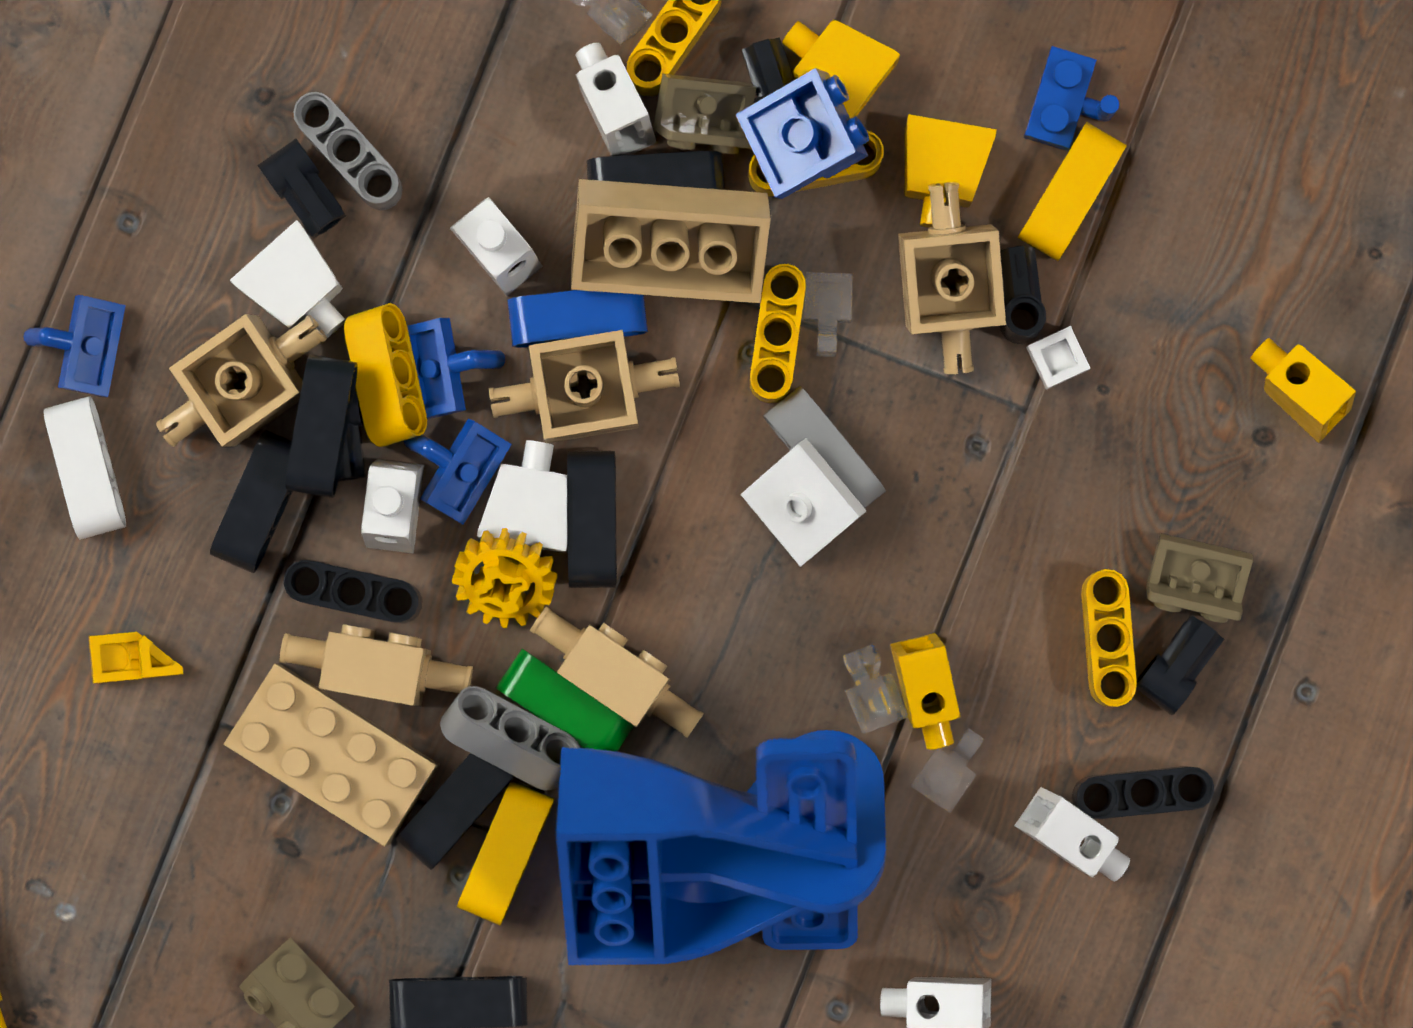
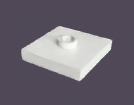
M807 438L798 443L741 494L800 567L866 512V509Z

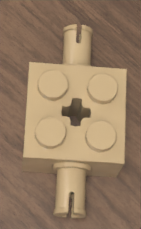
M940 183L931 184L928 186V189L930 191L933 227L928 228V231L898 234L906 327L911 334L942 333L944 373L958 374L957 354L959 356V369L962 370V373H969L974 371L970 330L980 327L1006 325L999 230L992 224L969 227L961 224L959 183H944L945 203L943 186H940ZM954 269L959 275H962V279L955 280L953 289H949L941 281L942 278L948 276V270Z
M245 314L172 365L169 369L187 394L189 401L156 422L160 432L164 430L168 432L163 436L164 439L174 447L178 442L206 423L222 447H234L297 404L300 400L303 381L294 369V361L319 343L327 340L322 329L320 331L315 329L320 326L318 322L309 314L299 324L279 338L271 335L259 316ZM236 372L247 374L248 378L244 382L245 389H235L234 384L239 380Z
M623 330L529 345L534 377L530 378L529 383L489 388V396L491 402L510 399L507 402L491 404L494 418L535 410L536 415L540 414L545 442L553 443L639 428L634 398H639L638 393L670 387L678 388L680 383L678 373L659 376L662 373L677 371L675 357L633 365V360L628 361ZM587 376L590 383H598L597 388L590 390V397L582 399L579 392H571L572 387L579 385V377Z
M546 606L530 629V632L537 634L565 654L563 657L565 661L557 671L558 674L636 727L641 724L646 715L650 717L654 714L688 738L704 714L669 691L671 686L668 682L670 679L663 675L667 665L645 650H642L638 657L623 648L628 639L605 623L601 625L599 630L591 625L580 630Z
M342 624L341 634L329 632L326 641L293 636L289 633H285L282 640L280 663L287 662L321 669L318 689L421 706L423 693H425L426 688L460 693L462 689L471 685L473 666L466 667L432 660L431 650L420 648L422 639L390 633L388 642L374 640L375 630Z

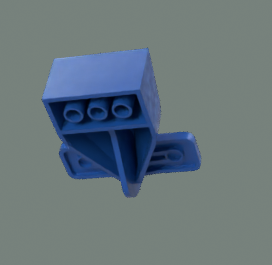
M834 730L814 731L799 736L796 739L767 740L757 748V780L746 792L700 778L677 767L641 756L591 748H562L556 839L568 965L676 963L717 952L761 930L764 943L773 949H844L852 946L858 938L857 905L865 900L875 889L883 873L886 860L884 774L875 753L860 739Z

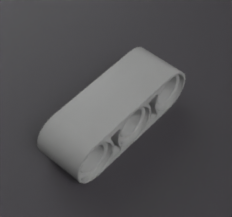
M319 92L307 93L300 97L294 107V120L307 139L367 205L377 210H386L395 206L401 199L403 189L402 182L392 166L329 97ZM318 106L327 108L329 110V117L324 125L315 128L306 125L305 118L310 109ZM345 141H355L360 144V153L351 162H342L337 159V149ZM378 175L388 176L392 181L390 191L382 197L371 196L367 190L370 180Z
M801 386L797 387L763 415L767 423L789 450L807 438L864 508L868 507L886 492L884 486Z
M469 686L462 689L440 721L441 731L451 743L541 790H553L559 786L561 749L580 748L575 738L568 733L477 686Z

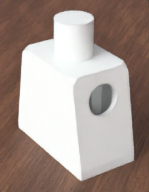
M592 43L581 48L575 55L582 68L576 74V78L584 100L610 155H631L655 144L656 139L649 114L620 56L613 55L607 58L601 43Z
M489 197L485 198L450 227L452 232L506 296L511 294L543 267L533 249ZM521 262L518 267L509 272L517 263Z
M297 220L230 279L241 292L289 329L299 324L310 314L320 325L316 329L319 331L322 329L328 338L345 323L346 319L330 303L343 288L307 231Z
M526 440L522 467L501 464L478 528V538L481 539L483 531L486 530L494 538H499L502 528H507L511 539H517L518 535L524 532L527 533L525 544L529 546L541 542L543 544L542 549L568 553L567 475L549 472L554 445Z
M377 459L370 465L361 529L366 548L414 553L425 465Z
M1042 787L1039 788L1014 825L1092 878L1099 871L1115 882L1125 873L1129 866L1130 858L1114 848L1119 841L1118 836L1061 796ZM1085 838L1084 843L1080 847L1082 840Z
M914 977L908 981L907 989L882 988L880 1001L881 1016L907 1017V1028H989L991 1026V978ZM925 996H934L939 1003L938 1012L929 1011L925 1007Z

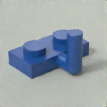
M1054 46L1051 47L1023 138L1068 151L1080 115L1103 122L1112 119L1119 108L1117 97L1106 95L1101 101L1086 97L1097 59Z
M76 295L69 331L49 327L29 328L24 333V341L32 347L48 346L65 350L58 388L99 397H108L126 305Z
M437 318L407 326L427 419L466 410L459 372L471 369H500L505 364V355L500 350H469L456 353L450 318Z
M469 418L449 450L424 435L404 440V445L408 449L439 466L420 499L464 525L512 445Z

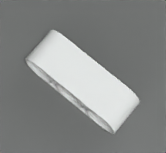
M88 396L45 408L44 419L71 522L79 540L126 527L124 508L100 418L92 397Z

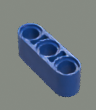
M573 290L520 296L507 300L512 347L525 348L534 344L623 330L624 337L641 335L648 332L644 295Z

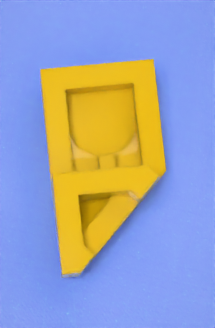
M138 632L88 637L93 684L183 674V667L179 663L172 660L146 636H142Z

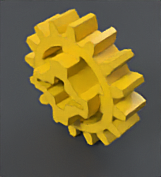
M502 528L500 537L494 538L486 530L483 531L480 543L470 538L467 541L465 551H460L458 554L452 583L459 585L456 598L457 600L469 599L470 602L466 612L473 614L478 610L484 613L483 623L488 624L493 617H497L500 619L502 628H507L510 618H515L521 626L526 625L529 613L538 618L543 611L544 605H550L557 579V573L551 571L554 560L552 556L540 557L543 547L541 542H537L532 546L525 544L527 533L522 532L518 535L517 539H511L508 529ZM483 561L484 566L480 568L478 574H475V567ZM535 582V588L526 595L525 591L529 590L530 583Z

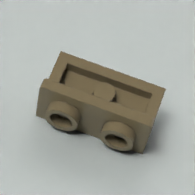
M662 74L653 129L667 139L669 146L691 150L695 149L696 143L710 144L712 150L728 154H737L739 147L752 149L736 114L754 103L756 87L751 83Z
M1160 533L1146 584L1147 599L1154 602L1156 607L1169 612H1180L1183 608L1200 612L1203 618L1213 622L1225 623L1228 619L1240 621L1243 612L1241 603L1253 563V556L1242 551Z
M291 937L261 963L239 986L244 992L245 1001L250 1008L258 1014H264L276 1028H333L355 1007Z

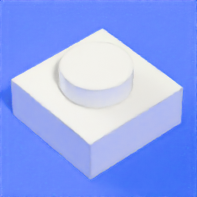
M1071 326L1026 347L1046 390L1091 369Z

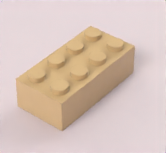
M579 179L571 260V290L760 303L771 219L768 193Z
M276 663L224 742V745L384 847L390 845L440 766L431 758L322 689H318L317 686L292 670Z

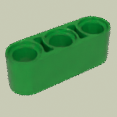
M524 649L520 650L495 687L538 718L571 735L583 748L618 752L635 727V725L558 674L557 671Z

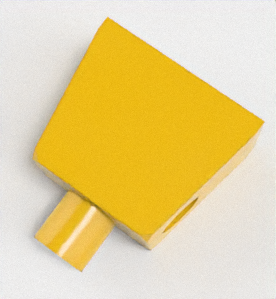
M834 19L820 36L800 21H797L782 41L783 45L802 58L793 71L794 80L815 68L829 73L830 77L837 75L841 79L849 94V100L843 104L850 119L859 115L898 64L900 54L894 49Z
M908 114L905 124V196L924 200L920 219L921 226L933 227L930 191L928 189V186L931 184L940 183V186H943L945 203L944 183H959L960 207H970L995 140L997 129Z
M1268 338L1252 354L1250 359L1268 374L1265 378L1264 391L1318 443L1351 410L1356 391L1303 346L1298 344L1287 354L1272 339ZM1298 377L1304 383L1297 385L1289 382L1288 379Z
M936 633L890 644L907 716L913 728L922 727L926 749H939L952 745L954 739L949 721L960 718V712L945 645ZM936 692L937 697L933 702L928 704L922 702L925 695Z

